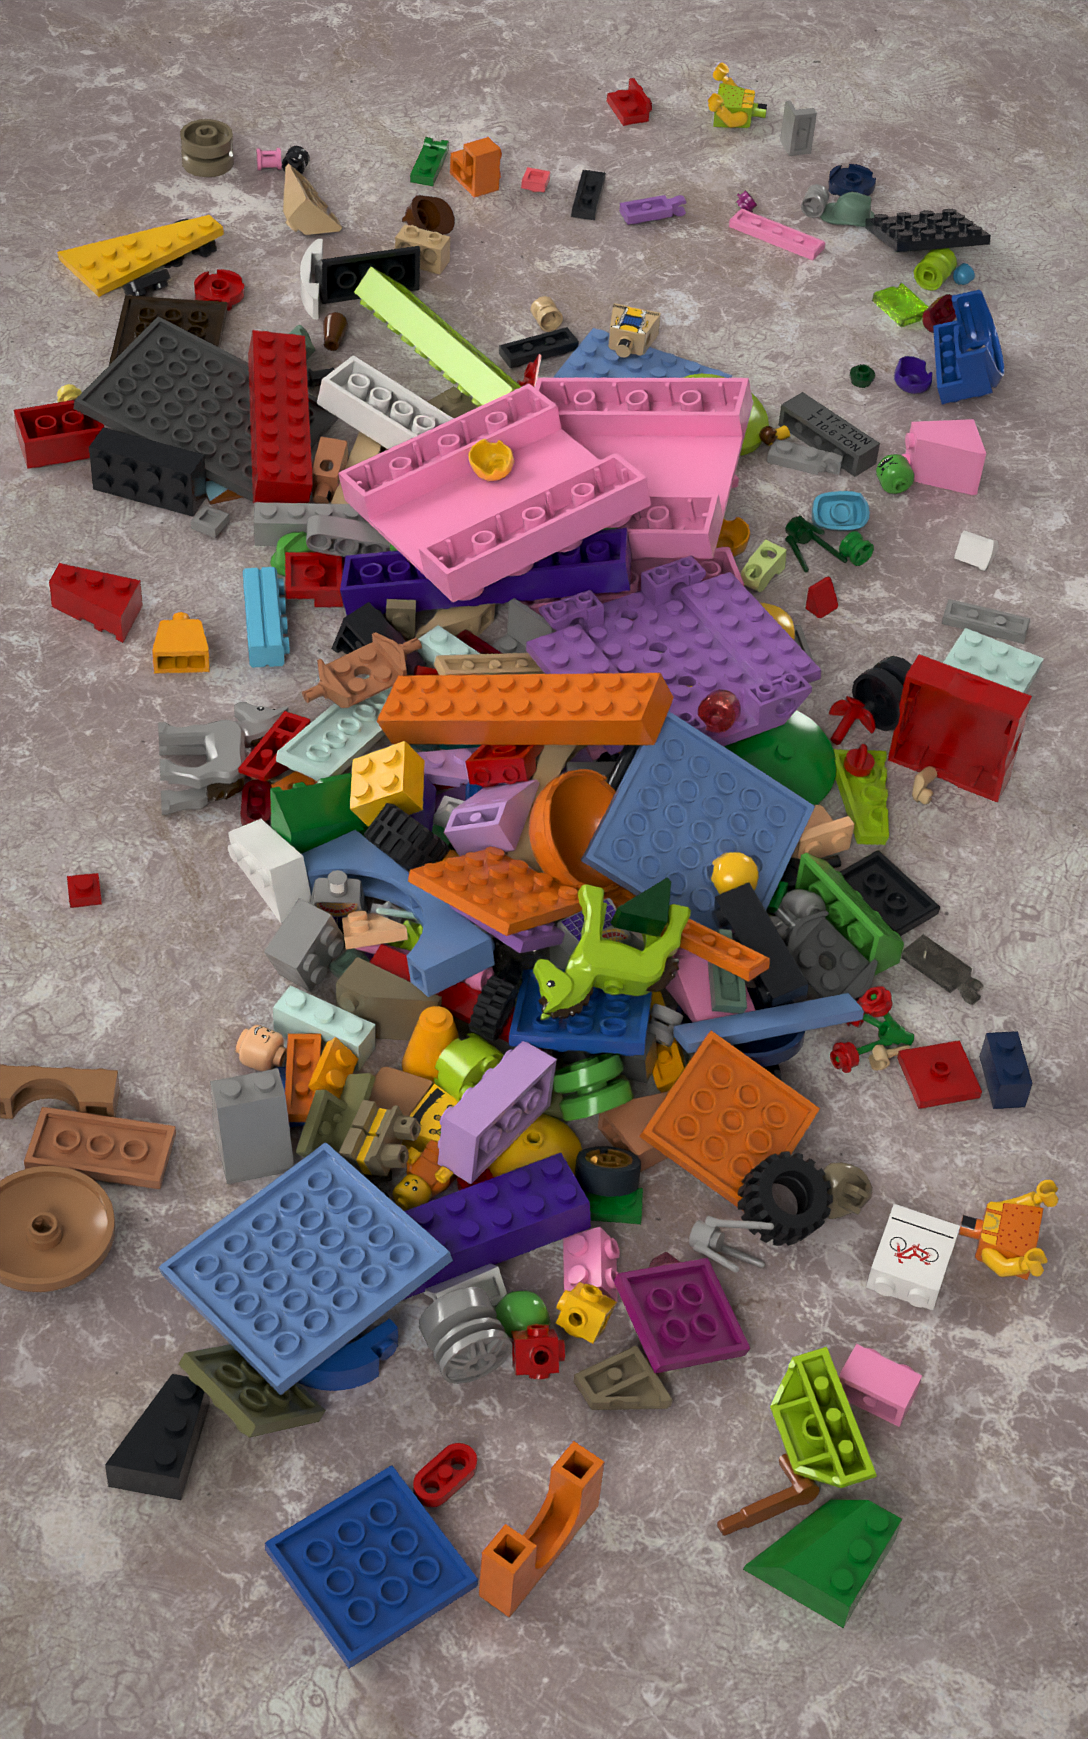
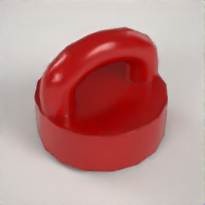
M861 744L859 749L849 750L843 762L846 771L857 777L868 776L875 764L873 756L868 753L866 744Z

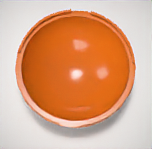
M589 769L568 771L552 779L543 788L536 798L531 811L529 838L537 863L545 874L553 877L554 882L562 886L573 887L577 891H579L582 885L588 884L603 888L605 890L604 894L621 886L582 862L581 858L616 792L605 781L607 777Z

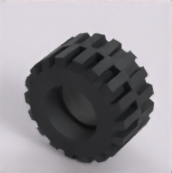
M386 803L364 833L369 842L408 871L425 866L427 863L443 861L450 851L448 845L394 804Z
M789 1151L781 1152L778 1156L775 1153L759 1163L742 1180L744 1185L738 1190V1196L743 1198L737 1202L738 1210H744L745 1213L741 1216L742 1221L774 1224L772 1230L749 1229L753 1235L758 1232L761 1234L760 1240L765 1243L773 1239V1245L782 1246L784 1243L789 1246L802 1241L825 1223L824 1219L831 1212V1209L827 1206L833 1203V1195L828 1194L827 1191L832 1187L830 1181L825 1182L822 1178L826 1174L823 1169L817 1170L814 1167L815 1161L811 1158L804 1161L803 1154L797 1152L792 1156ZM774 1183L787 1187L794 1194L798 1206L796 1215L783 1211L776 1204L772 1195Z

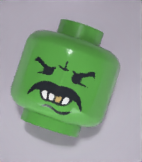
M887 455L879 462L876 468L878 480L883 490L889 494L902 493L909 489L914 482V472L907 458L902 455Z

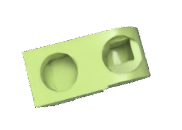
M765 539L748 559V562L741 571L740 575L744 585L762 592L774 575H780L785 569L787 549ZM768 551H773L776 556L774 558L767 556Z

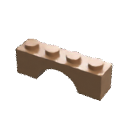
M0 1064V1118L13 1119L24 1106L40 1099H58L70 1104L77 1112L116 1117L120 1093L118 1070L103 1068L75 1069L72 1067L50 1068L35 1065L28 1067L7 1066Z

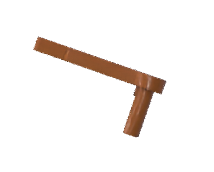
M783 1454L779 1457V1465L792 1483V1486L743 1507L739 1512L719 1520L717 1527L721 1534L726 1536L744 1527H752L799 1505L809 1504L819 1495L820 1489L813 1479L794 1474L787 1454Z

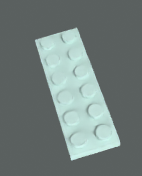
M392 687L349 708H341L334 703L277 751L276 762L287 766L291 770L309 776L317 782L321 778L342 774L352 765L353 759L361 757L385 735L377 723V718Z

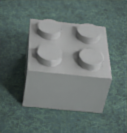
M299 898L264 953L280 976L311 992L316 984L318 985L323 981L327 973V966L333 957L336 958L341 953L344 947V936L331 914Z

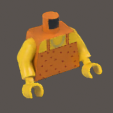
M1049 1179L1040 1182L1036 1189L1037 1193L1032 1191L1016 1198L987 1203L982 1220L963 1215L958 1235L978 1240L975 1258L978 1261L983 1262L1000 1277L1017 1276L1028 1280L1030 1273L1036 1277L1043 1274L1044 1269L1041 1264H1046L1048 1260L1044 1251L1037 1248L1044 1209L1040 1206L1041 1203H1044L1047 1207L1057 1205L1059 1199L1055 1192L1058 1191V1188L1054 1181Z

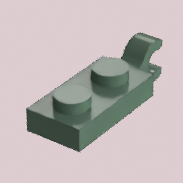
M718 929V933L732 939L731 930ZM708 961L712 1011L744 1013L747 1009L745 980Z

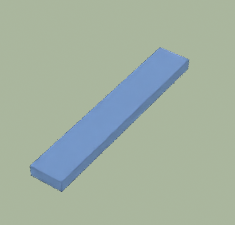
M849 993L677 1025L674 1026L673 1036L689 1054L697 1050L710 1030L731 1045L862 1020L864 1011Z

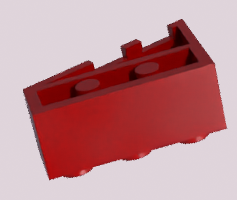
M62 563L58 564L49 580L53 608L79 621L84 619L94 624V629L100 632L106 630L114 634L116 640L122 643L126 639L143 606L141 580Z

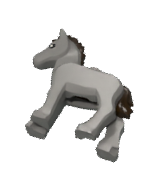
M239 702L234 705V716L239 721L225 719L187 727H174L166 722H158L159 755H206L207 760L206 764L199 767H183L172 763L168 759H159L160 781H168V784H183L193 787L183 791L162 790V815L187 809H202L209 802L222 799L227 800L240 793L245 785L246 775L238 772L239 766L251 753V748L260 742L284 711L288 712L289 708L286 706L279 709H270L268 707L251 705L247 702Z

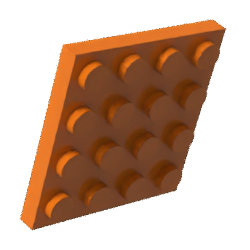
M487 847L485 850L468 852L466 855L446 858L444 861L427 863L425 866L410 869L408 882L505 936L560 920L582 911V907L579 904L578 891L575 888L562 886L554 882L553 877L550 875L538 873L529 868L526 862L514 860L506 856L503 850L496 847Z
M710 1030L639 1137L738 1208L737 1202L743 1198L738 1196V1190L744 1185L742 1183L744 1177L770 1155L776 1153L778 1156L781 1152L789 1151L791 1155L820 1108Z

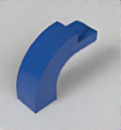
M389 1318L357 1341L345 1344L299 1380L298 1383L318 1390L339 1391L356 1388L379 1377V1360H386L391 1357L398 1347L399 1328Z

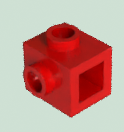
M534 1324L527 1326V1330L511 1331L512 1367L516 1376L529 1375L530 1379H547L551 1373H559V1362L565 1361V1345L563 1339L558 1340L554 1329H549L548 1325Z

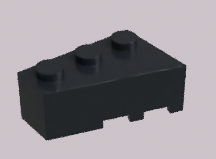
M368 602L343 618L331 649L336 653L343 651L345 654H349L372 643V634L375 632L397 642V644H403L406 641L402 634L387 622L382 612L375 609ZM417 651L407 655V660H405L407 676H413L414 668L417 665L425 667L427 664Z
M172 1374L109 1458L105 1464L108 1487L182 1500L210 1405V1397L200 1386L194 1384L188 1376Z

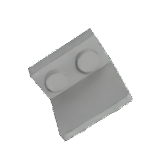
M513 598L509 601L507 634L491 646L503 654L528 653L526 651L527 641L553 633L556 630L541 615Z

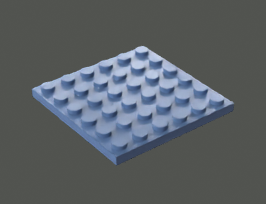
M668 711L655 745L639 746L581 861L636 896L668 877L672 882L669 905L676 904L689 907L691 910L689 919L718 932L719 928L712 917L715 896L720 895L711 881L714 868L712 862L714 859L727 852H741L751 857L756 863L759 872L755 893L766 910L815 806Z
M325 1142L158 1268L162 1276L281 1395L453 1260L450 1252Z

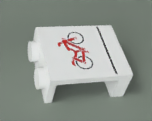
M893 1204L871 1267L866 1288L875 1290L884 1296H892L907 1301L915 1307L934 1310L960 1226Z

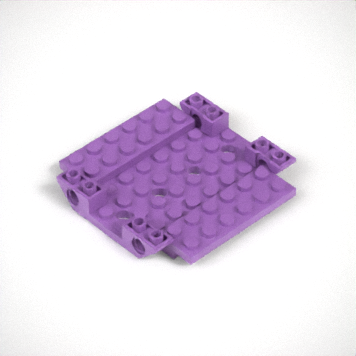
M692 555L641 572V591L602 604L594 593L588 590L539 607V613L557 631L526 642V651L545 674L661 673L674 697L669 711L722 746L785 724L812 692V687L809 683L821 679V669L731 572L702 581L706 576V571ZM603 745L610 755L621 752L624 745Z

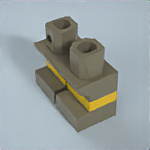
M363 1100L352 1122L353 1128L349 1129L339 1154L361 1174L387 1176L390 1168H405L409 1152L405 1145H401L403 1139L417 1140L421 1127L416 1118L403 1115L397 1105L389 1110L378 1108L374 1101Z

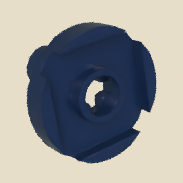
M849 164L848 168L841 169L842 165H838L830 171L828 191L833 195L842 196L847 192H858L869 196L875 190L876 177L873 178V172L864 166Z

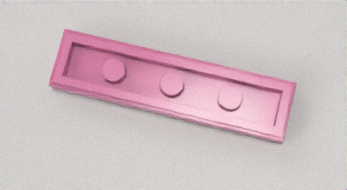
M740 209L729 221L730 228L810 260H814L825 249V242L823 240L744 209Z

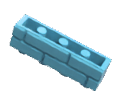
M262 567L261 570L258 568H245L243 570V589L249 664L252 668L265 667L266 665L269 667L283 666L284 654H290L289 637H283V634H288L287 617H281V615L286 614L285 597L279 598V595H284L283 578L277 577V569L275 567Z

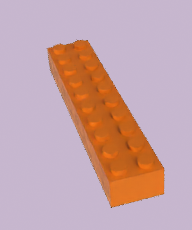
M661 673L398 676L377 718V723L391 744L406 741L408 744L655 745L674 697Z

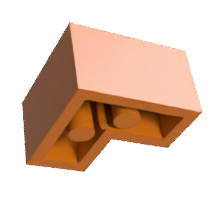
M489 137L466 143L463 145L462 150L451 153L450 174L474 198L499 190V179L501 178L500 159L502 158L500 147Z

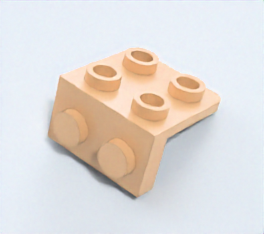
M815 805L791 858L801 859V855L804 853L823 858L850 849L855 824L849 816L833 821L823 806Z

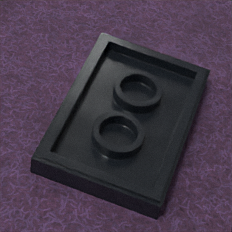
M879 850L840 871L844 880L855 891H858L863 900L874 911H877L883 921L900 936L939 914L940 906Z

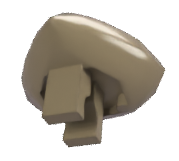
M843 1162L830 1163L823 1169L826 1174L822 1177L825 1182L830 1181L832 1187L827 1191L828 1194L833 1195V1203L827 1206L831 1209L828 1218H841L851 1213L859 1215L860 1208L864 1207L872 1198L873 1187L867 1175L860 1168L852 1164Z

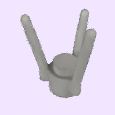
M708 1215L705 1222L698 1220L694 1224L689 1238V1245L694 1247V1251L705 1254L735 1273L739 1271V1267L716 1252H724L760 1268L765 1266L763 1261L723 1244L725 1233L720 1231L719 1227L772 1230L774 1228L773 1223L725 1220Z

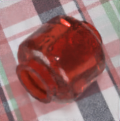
M718 689L709 693L700 702L697 715L707 725L706 729L708 731L721 733L727 731L737 722L741 713V705L735 694L728 690Z

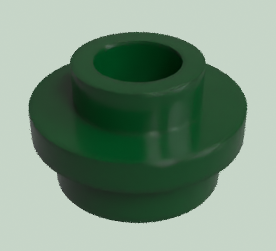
M865 364L852 367L849 374L851 383L860 388L870 386L871 382L875 379L874 370Z

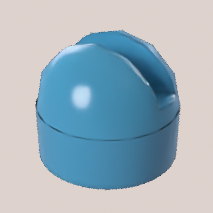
M966 263L958 266L953 273V280L959 285H966L975 278L973 269Z

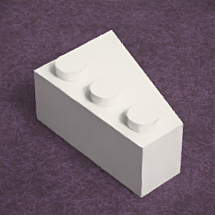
M259 819L228 832L231 843L228 845V852L231 859L238 863L280 923L284 922L299 898L310 903L311 892L303 855L266 822Z

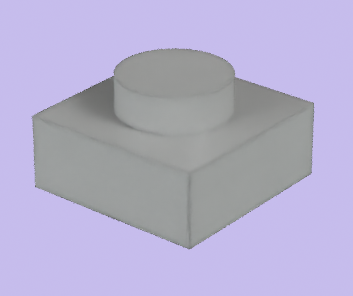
M205 505L191 520V529L216 538L229 523V514Z

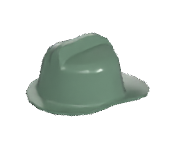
M847 192L839 197L837 202L826 204L822 215L819 217L830 224L865 227L866 219L874 218L875 214L871 211L872 199L870 196L858 192Z

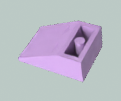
M538 780L485 787L453 809L444 833L458 855L462 856L468 852L485 850L487 847H496L504 852L515 851L540 784Z

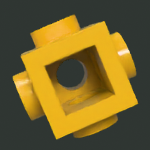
M579 1282L571 1292L565 1290L559 1299L556 1309L561 1312L555 1324L563 1327L569 1335L583 1338L593 1344L604 1332L617 1302L603 1295L602 1291L596 1286Z

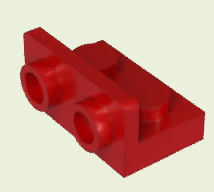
M635 78L629 79L628 90H617L616 92L607 93L606 101L623 126L649 122L652 102Z

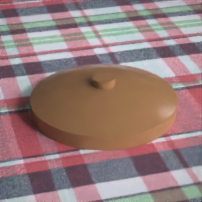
M59 1166L32 1167L15 1172L0 1180L1 1284L26 1292L55 1291L80 1282L102 1264L110 1252L114 1241L115 1218L108 1195L96 1181L79 1171Z

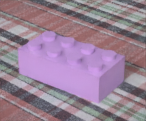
M524 1041L514 1050H508L494 1069L489 1068L474 1088H468L461 1100L454 1107H448L442 1114L440 1119V1125H442L441 1136L437 1145L439 1148L438 1165L446 1167L453 1174L472 1184L550 1106L557 1059Z

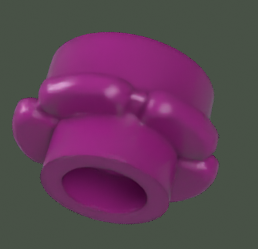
M746 190L741 194L738 193L739 199L736 201L741 209L753 212L752 209L757 206L754 199Z

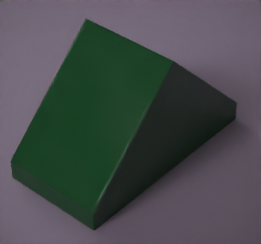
M668 877L619 906L610 922L612 926L618 929L659 937L668 921L672 883Z

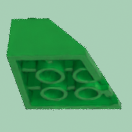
M347 773L321 778L316 784L308 786L304 782L295 783L292 789L282 790L280 787L270 788L272 829L300 854L353 830L358 831L365 837L364 833L368 826L350 810L352 774Z
M830 1499L747 1563L743 1570L844 1628L893 1546L902 1518L870 1500Z

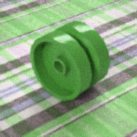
M606 1053L588 1057L555 1071L553 1081L554 1092L561 1094L574 1092L564 1097L559 1103L564 1121L593 1116L633 1099L634 1095L628 1080H610L618 1076L624 1069L620 1054Z

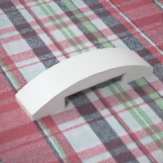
M323 239L315 240L308 247L300 266L301 300L307 313L312 319L316 320L319 318V283H311L312 274H315V265L323 259Z

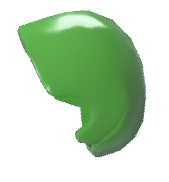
M512 1291L507 1293L495 1307L496 1319L503 1325L505 1333L509 1338H511V1331L527 1330L529 1325L544 1324L550 1328L549 1312L543 1300L533 1292Z

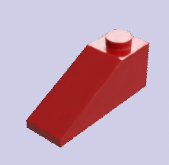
M284 711L239 766L238 772L265 782L289 770L287 766L276 762L277 751L307 727L311 720Z

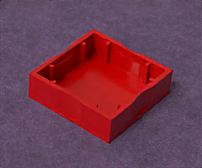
M919 654L905 677L899 704V722L893 732L888 761L917 772H921L926 767L931 766L937 771V778L998 803L1011 777L1032 696Z

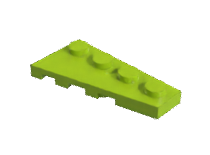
M833 749L836 757L835 780L847 816L855 824L853 834L856 843L886 845L889 838L888 809L886 808L888 789H886L887 768H885L887 751L868 750V753L873 756L875 761L873 769L868 776L857 777L847 772L843 765L849 750Z

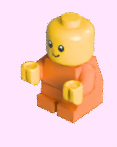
M432 1139L428 1142L422 1153L412 1146L407 1149L409 1152L406 1166L407 1175L395 1186L392 1193L395 1204L403 1211L428 1203L431 1198L446 1190L458 1177L451 1170L438 1165V1143Z

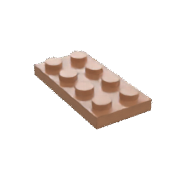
M42 1107L24 1159L25 1169L39 1166L65 1167L79 1171L93 1180L161 1189L176 1137V1126Z

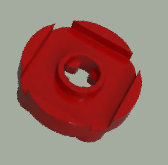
M218 269L217 274L211 275L207 271L200 274L194 281L195 300L227 302V311H230L232 305L239 303L245 295L241 276L230 270Z

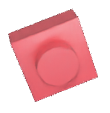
M527 167L522 178L521 188L532 192H545L550 181V171Z

